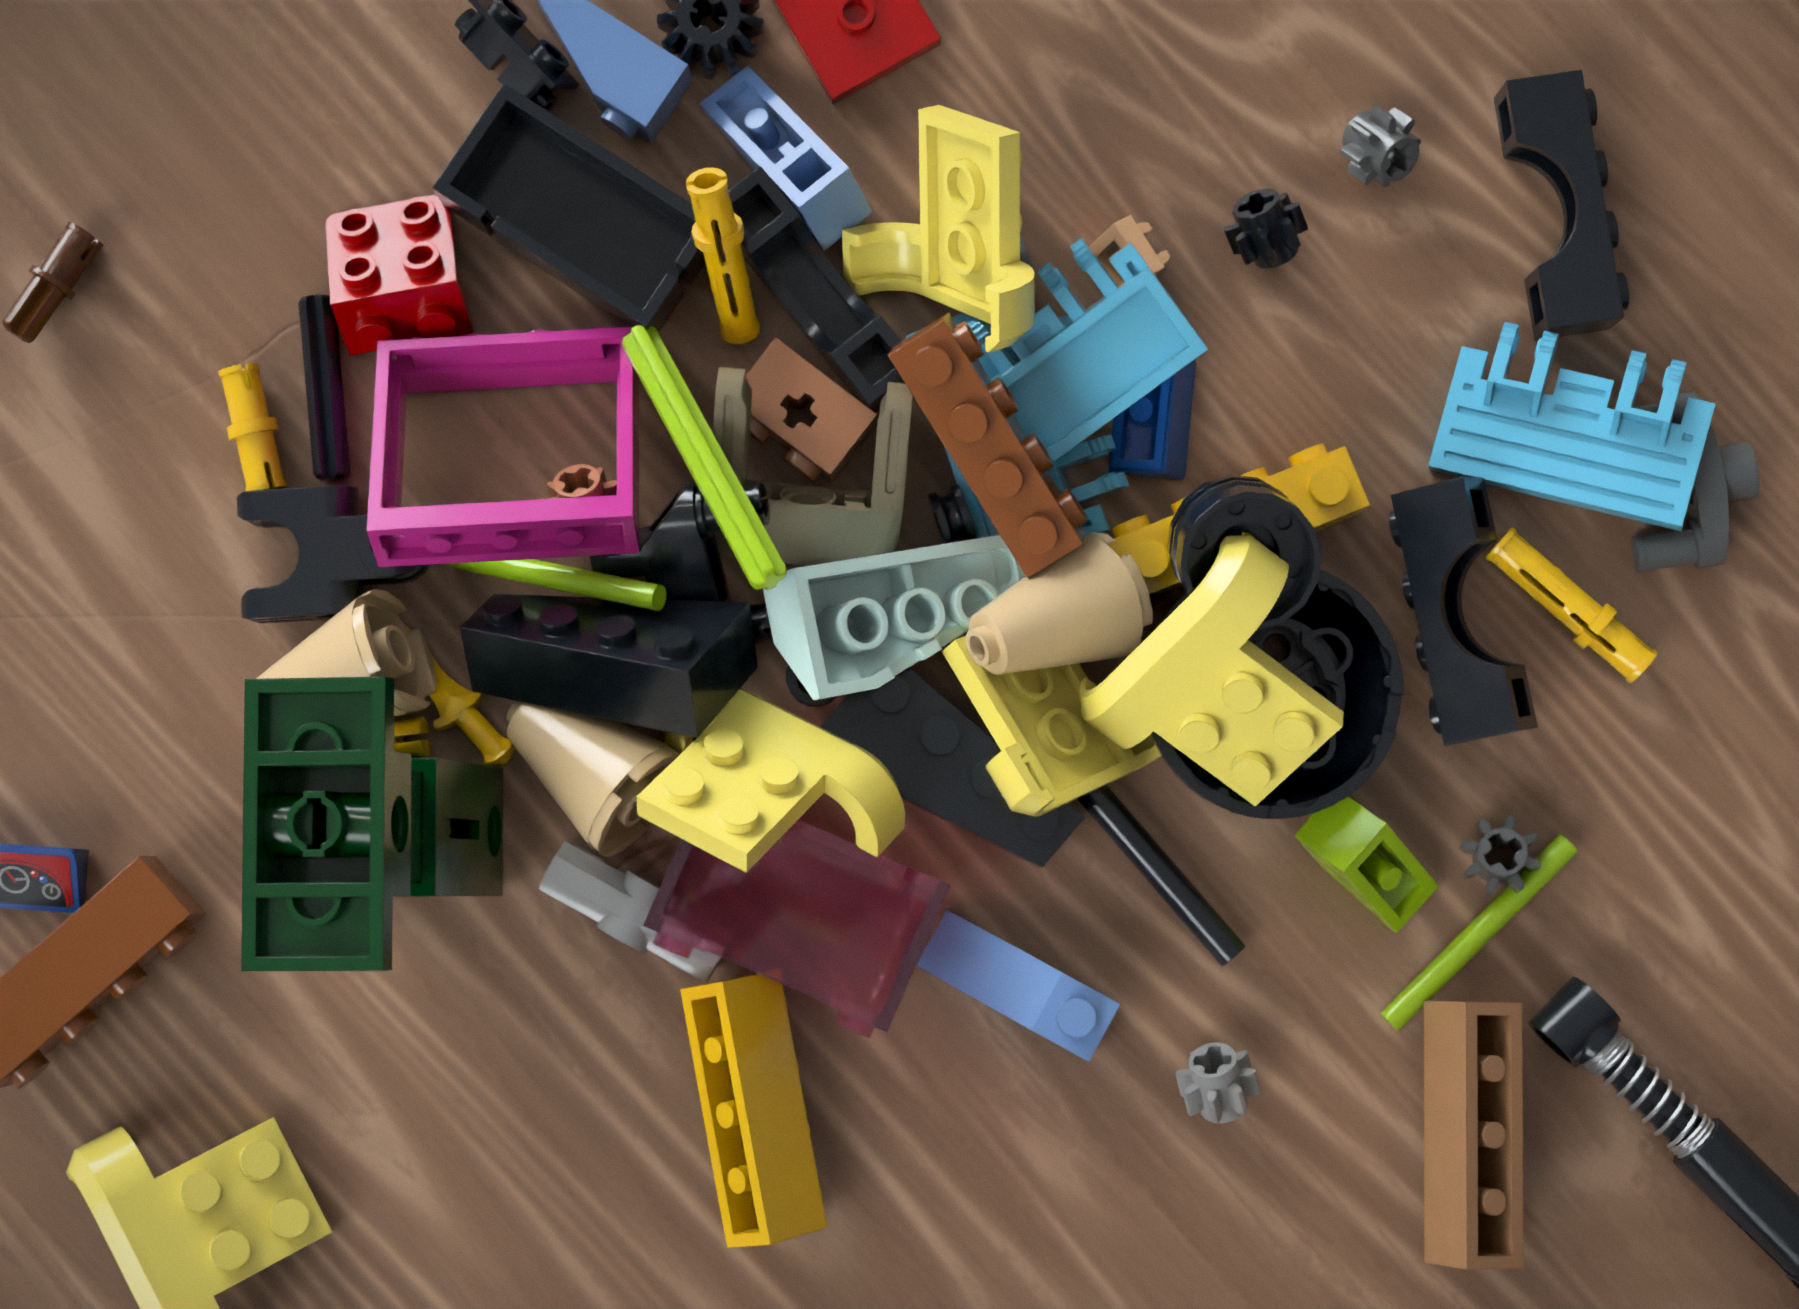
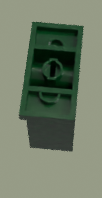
M377 676L245 679L241 971L392 970L393 897L503 896V768L442 758H411L410 753L394 751V678Z

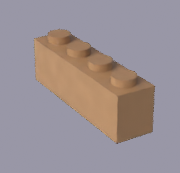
M1424 1001L1425 1263L1463 1270L1524 1269L1522 1003Z

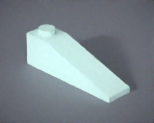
M996 535L787 570L786 577L779 581L776 587L770 590L763 588L773 644L812 699L819 700L877 689L918 661L929 658L942 650L943 646L968 632L972 615L1025 577V574L1002 537Z

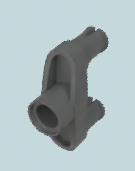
M1694 391L1679 393L1671 423L1681 425L1688 397L1700 400ZM1660 403L1633 408L1657 413ZM1710 424L1688 506L1690 519H1688L1687 526H1683L1682 531L1666 529L1633 535L1631 537V546L1637 572L1694 563L1697 569L1724 565L1729 541L1728 503L1758 498L1759 495L1758 468L1754 451L1749 442L1718 447Z

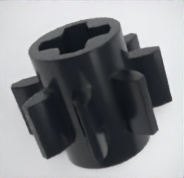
M1260 189L1245 195L1235 204L1232 214L1236 223L1224 228V232L1234 255L1241 254L1246 265L1254 262L1257 267L1268 269L1281 266L1290 261L1297 254L1299 246H1301L1297 234L1303 233L1309 228L1300 204H1291L1287 193L1279 196L1275 190Z

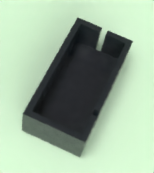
M505 83L497 91L432 187L442 204L453 213L490 237L495 232L501 244L629 327L641 324L648 330L650 326H653L659 333L684 296L679 283L680 278L691 285L705 265L704 254L696 248L692 236V227L696 220L691 203ZM714 220V221H715V227H716V232H717L718 240H719V242H720V241H721V235H720V231H719L718 222H717V220Z

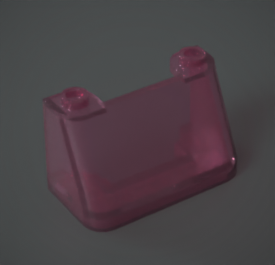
M797 820L747 873L681 839L643 926L657 932L653 944L689 959L693 948L705 952L708 951L827 1003L828 1006L838 1010L834 1023L870 1038L874 1027L888 1032L951 885L922 872L902 866V864L881 855L875 857L860 849L856 844L801 820Z

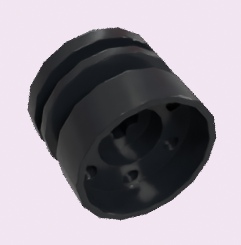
M1228 475L1203 483L1183 499L1170 522L1167 550L1174 574L1188 595L1198 587L1211 569L1218 555L1220 544L1226 536H1241L1243 532L1244 535H1251L1288 563L1289 570L1285 585L1273 608L1256 630L1258 631L1285 622L1305 606L1319 580L1322 553L1315 528L1281 490L1257 477Z

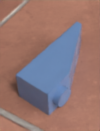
M535 0L599 110L603 112L600 120L615 133L628 140H631L636 133L652 143L693 83L688 64L589 0Z
M748 65L699 103L706 115L753 171L759 166L764 169L800 214L809 232L823 251L842 237V229L858 225L873 213L850 168Z
M947 909L916 966L1088 1062H1090L1120 1006L1116 1001Z

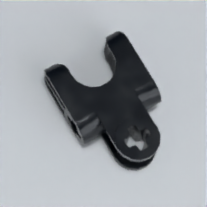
M334 485L254 490L242 492L236 498L238 517L257 527L288 528L294 534L299 546V561L294 572L278 585L264 588L256 587L247 590L242 596L241 614L244 619L260 624L330 620L363 594V586L412 582L425 574L430 566L378 567L367 534V515H359L358 488Z

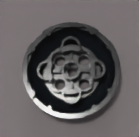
M1321 569L1318 583L1304 607L1281 624L1255 631L1248 640L1263 651V643L1268 636L1272 634L1283 636L1290 645V652L1284 660L1277 662L1310 687H1315L1322 691L1328 701L1344 712L1343 727L1256 806L1245 800L1154 731L1151 733L1154 743L1166 764L1189 789L1213 805L1232 813L1262 819H1285L1308 815L1333 806L1351 795L1373 775L1387 755L1395 738V730L1400 714L1401 696L1404 695L1401 662L1393 638L1380 615L1357 590L1340 578ZM1187 593L1171 608L1163 621L1189 596Z

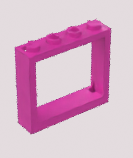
M601 326L582 330H534L528 333L492 335L474 333L456 337H412V339L378 341L367 515V534L378 567L640 553L639 376L622 347V340L631 333L632 327L602 328ZM617 382L616 495L401 507L407 393Z

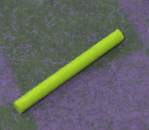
M537 559L442 564L449 568L655 611L661 610L666 601V589L663 585Z
M1559 834L1535 858L1541 862V867L1537 871L1529 872L1523 870L1519 874L1523 880L1524 889L1519 893H1515L1508 885L1380 1013L1381 1017L1394 1030L1399 1032L1424 1007V1001H1430L1578 853L1576 847L1567 838Z

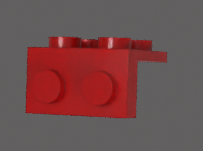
M436 194L335 213L327 218L326 241L330 305L349 356L377 351V342L383 340L412 339V337H454L473 333L472 314L457 269L452 211L442 204Z

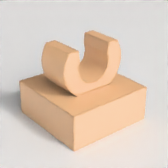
M1131 215L1113 223L1089 246L1119 287L1125 281L1111 264L1109 258L1130 242L1155 275L1165 268L1164 264L1170 258L1167 250L1156 254L1145 236L1153 229L1151 225L1147 222L1136 224Z

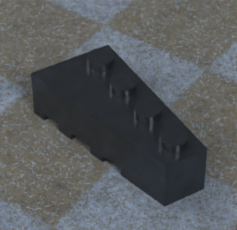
M493 594L460 626L472 692L696 738L702 734L758 668L750 602L666 600L663 608L655 611L593 597Z
M910 668L895 675L894 679L877 689L848 694L820 726L867 750L879 759L893 776L903 800L1038 868L1044 867L1085 818L1068 803L1037 817L1011 811L986 769L988 762L1001 752L995 740Z

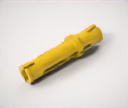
M714 167L703 168L693 172L686 179V188L691 197L696 220L692 227V236L696 248L704 254L710 287L720 321L722 339L731 344H744L755 339L760 333V323L756 317L750 280L741 248L745 231L741 218L733 211L726 172ZM714 220L718 222L722 242L718 240ZM724 253L726 257L725 262H723L722 254ZM726 273L730 275L734 294L730 293Z
M1511 527L1484 557L1494 563L1535 601L1539 602L1576 634L1573 641L1582 649L1587 646L1591 647L1621 673L1628 683L1635 681L1656 658L1658 652L1655 649L1647 646L1614 617L1617 614L1616 609L1609 603L1602 607L1566 576L1560 568L1551 563L1522 538L1515 528Z

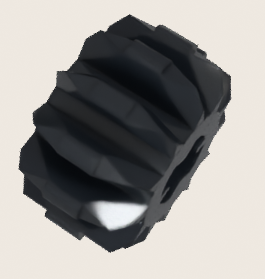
M664 0L671 11H665L657 15L658 28L668 33L661 41L662 47L671 54L680 53L679 59L688 64L689 70H692L701 61L704 78L711 80L716 74L715 64L724 62L726 70L730 74H736L739 71L736 53L750 58L756 56L758 52L757 44L751 37L763 34L765 28L764 20L753 15L760 8L759 0ZM711 16L715 23L721 24V29L711 33L706 25L701 26L700 20Z

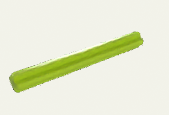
M641 324L632 327L631 333L623 338L622 347L752 588L756 590L763 588L766 590L773 589L787 575V568L658 331L653 326H650L647 330Z

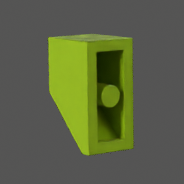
M1349 796L1333 806L1312 813L1307 822L1294 835L1326 872L1396 934L1439 887L1389 825Z

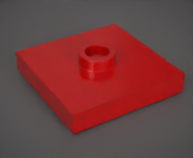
M772 0L832 105L941 45V37L919 0Z

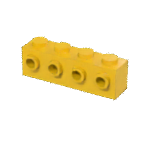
M1324 443L1317 444L1290 456L1288 459L1292 466L1291 468L1268 476L1265 467L1240 475L1257 477L1281 490L1300 509L1316 532L1357 516L1370 505L1345 446L1327 452ZM1183 499L1170 505L1174 515ZM1147 514L1123 522L1111 529L1116 541L1107 545L1119 557L1127 554L1131 555L1146 582L1150 599L1182 586L1174 574L1167 550L1170 522L1174 515L1151 524Z
M780 970L735 977L680 989L727 1248L771 1245L827 1228L822 1192L817 1175L810 1127L806 1115L799 1067L794 1050Z

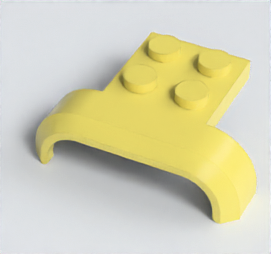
M941 105L918 109L920 224L899 222L873 223L842 229L843 275L848 285L857 295L880 291L917 293L991 324V335L985 338V351L990 353L1004 349L1014 344L1030 330L1035 321V272L1030 265L1020 261V232L1022 229L1020 213V168L1022 165L1020 132Z
M1251 535L1226 536L1220 544L1215 562L1198 587L1103 682L1097 686L1085 677L1081 681L1079 689L1082 718L1121 748L1128 749L1134 747L1154 731L1254 806L1258 805L1343 727L1344 712L1248 640L1262 624L1276 603L1285 585L1289 570L1288 563Z
M966 635L955 639L942 651L1001 750L988 762L986 769L1011 811L1034 817L1043 815L1162 757L1151 734L1134 747L1123 749L1082 718L1079 689L1081 681L1087 676L1079 663L996 675L974 662L967 649Z
M742 689L737 691L696 740L693 741L691 736L665 731V744L672 746L680 755L636 796L638 816L746 873L823 793L837 801L851 818L856 832V845L875 857H878L905 828V809L898 786L889 770L879 759L867 750Z
M274 1117L156 1178L153 1177L132 1138L120 1126L74 1149L66 1171L69 1180L75 1183L86 1201L140 1309H220L214 1298L215 1295L332 1233Z

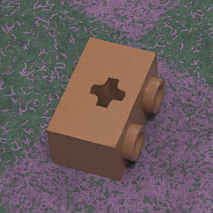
M776 337L746 374V379L752 388L750 436L762 444L769 436L787 449L788 452L783 460L811 482L818 475H821L832 484L877 426V414ZM806 404L810 405L811 417L814 422L812 426L809 427L805 423L799 422L793 429L790 428L787 408L791 405L793 408L801 410Z

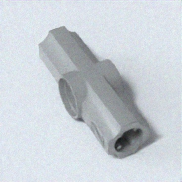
M564 841L559 851L555 854L538 888L597 921V928L620 942L645 954L649 950L669 961L668 963L706 983L710 980L734 936V933L676 902L677 896L628 869L624 873L606 863L602 858L568 841Z

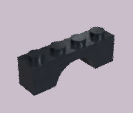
M1582 70L1507 80L1494 97L1504 159L1525 164L1543 175L1555 189L1560 199L1564 216L1563 235L1554 256L1539 265L1524 279L1534 341L1542 338L1544 331L1558 333L1559 337L1609 330L1624 318L1623 310H1627L1629 305V289L1624 273L1616 272L1613 249L1617 247L1619 239L1618 224L1613 211H1606L1602 187L1607 185L1608 167L1604 152L1601 149L1595 150L1592 126H1595L1597 122L1595 94L1591 88L1585 89Z
M759 166L728 190L733 211L741 218L745 231L744 240L741 242L744 260L853 396L876 413L880 410L881 399L887 393L888 382L905 383L888 357L893 347L902 341L883 317L873 311L843 279L809 232L800 214L764 169Z
M1462 476L1392 494L1391 499L1394 510L1389 514L1390 532L1395 544L1402 548L1407 570L1402 577L1403 593L1409 607L1413 610L1415 609L1420 630V634L1417 635L1415 641L1416 654L1422 669L1429 672L1433 697L1429 700L1430 719L1435 731L1438 734H1442L1444 746L1538 728L1525 665L1502 660L1486 651L1472 636L1462 611L1461 597L1466 574L1480 553L1497 541L1484 478Z

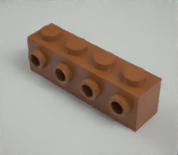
M947 313L894 346L888 357L1025 576L1029 578L1083 545L1085 530L1082 525L1088 522V518L1072 491L1067 488L1060 492L1047 470L1054 467V464L1038 436L1032 433L1026 437L1014 418L1013 414L1020 411L1004 381L1000 377L991 381L978 360L985 355V352L970 326L965 321L957 325L950 313Z
M139 855L0 977V1088L11 1086L14 1083L20 1089L33 1081L49 1066L50 1062L45 1057L48 1052L62 1040L70 1045L83 1037L98 1023L99 1018L94 1013L112 996L117 1001H121L129 996L147 980L148 975L143 969L161 953L166 958L175 955L197 935L198 932L192 926L206 913L156 856Z

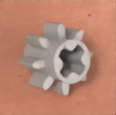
M1216 1042L1202 1045L1190 1052L1189 1069L1176 1071L1175 1074L1180 1095L1185 1100L1187 1113L1190 1116L1201 1113L1206 1120L1213 1123H1227L1236 1120L1241 1115H1245L1247 1113L1246 1097L1260 1095L1257 1073L1255 1069L1251 1068L1248 1052L1243 1050L1236 1053L1229 1045Z

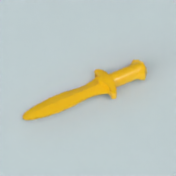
M432 656L437 684L435 693L430 694V697L440 715L438 719L433 721L434 728L440 731L458 725L482 752L484 765L500 767L508 763L513 756L515 747L508 738L501 736L477 709L484 694L472 692L457 684L441 669Z

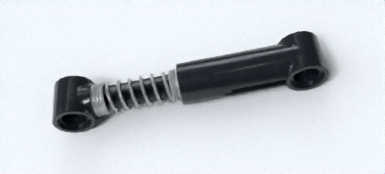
M1573 976L1529 1021L1528 1024L1531 1029L1568 1064L1575 1068L1578 1065H1585V1068L1592 1072L1593 1076L1602 1075L1604 1077L1603 1085L1611 1084L1617 1090L1615 1093L1616 1098L1625 1097L1630 1102L1628 1110L1637 1109L1643 1115L1641 1123L1649 1121L1655 1127L1654 1136L1662 1134L1668 1139L1667 1148L1673 1151L1675 1155L1673 1159L1674 1164L1787 1273L1786 1276L1789 1281L1799 1290V1196L1720 1118H1713L1711 1120L1707 1118L1706 1114L1698 1115L1697 1105H1687L1685 1103L1686 1095L1684 1092H1674L1671 1080H1661L1659 1078V1068L1648 1067L1646 1065V1055H1636L1633 1052L1634 1044L1629 1039H1626L1622 1032H1619L1618 1023L1621 1019L1615 1010L1591 987Z

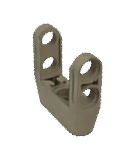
M719 367L715 391L713 434L742 487L754 486L757 483L764 484L766 496L761 498V500L768 499L770 507V521L764 527L784 564L811 566L897 552L905 497L913 395L905 383L888 382L887 393L880 401L872 491L747 480L752 388L746 379V369ZM716 530L714 534L719 554L726 558L736 559L723 532Z

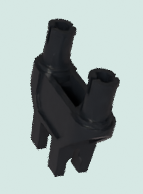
M696 483L686 484L681 487L651 526L639 528L640 553L593 555L589 557L592 569L595 572L620 577L645 576L647 582L663 585L666 589V600L735 602L730 597L714 534L716 530L721 529ZM757 483L754 486L743 487L763 526L768 525L770 521L768 499L761 500V498L766 496L764 484ZM766 603L750 605L755 643L773 641Z

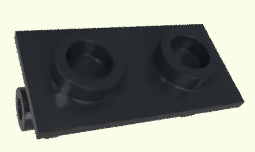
M468 0L477 12L471 8L458 17L455 22V27L460 31L458 39L488 70H494L505 56L511 61L509 66L497 78L501 84H507L547 111L551 110L557 102V98L552 94L555 89H577L580 84L566 70L569 66L566 57L554 45L546 40L541 39L539 41L524 25L527 21L526 15L512 0Z

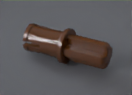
M68 222L57 242L38 267L32 265L29 269L33 277L4 317L3 326L5 329L24 342H33L64 297L70 300L73 299L75 293L72 291L73 287L88 264L92 262L104 245L83 228Z

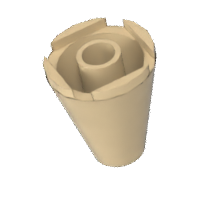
M1091 532L1084 535L1082 546L1029 578L1023 577L972 615L969 622V631L966 634V645L971 658L977 665L984 667L993 674L1000 675L1129 656L1145 640H1141L1143 627L1152 624L1153 619L1148 587L1137 563L1130 554L1119 557L1107 545L1116 541L1108 534Z
M373 589L357 597L256 678L377 676L394 678V716L416 713L427 708L430 702L425 701V697L435 693L437 684L434 662L420 628L418 627L408 632L398 616L408 610L400 600L389 592Z
M514 701L506 716L507 721L510 722L507 728L508 739L590 848L597 850L605 857H610L623 851L636 841L648 829L639 821L642 817L637 815L636 796L680 754L672 746L618 721Z

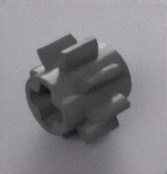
M1373 105L1371 111H1365L1356 115L1344 131L1343 147L1340 148V153L1351 160L1346 171L1365 185H1368L1374 179L1382 186L1387 187L1390 181H1398L1404 178L1414 168L1419 157L1418 145L1421 144V139L1410 132L1416 121L1396 107L1387 112L1378 105Z
M1511 815L1508 816L1501 828L1493 830L1485 819H1480L1476 823V828L1482 838L1481 841L1477 843L1471 840H1464L1459 846L1462 852L1473 855V864L1462 874L1464 879L1472 878L1478 874L1487 881L1485 886L1487 896H1491L1497 889L1498 884L1508 882L1510 888L1515 893H1519L1524 889V885L1518 872L1521 869L1529 872L1537 871L1541 867L1540 861L1528 857L1527 848L1538 836L1536 833H1530L1522 837L1514 831L1515 821L1514 816ZM1493 841L1499 849L1510 846L1514 851L1515 855L1508 862L1510 870L1507 871L1501 863L1490 866L1486 862L1485 857L1492 849L1490 842Z

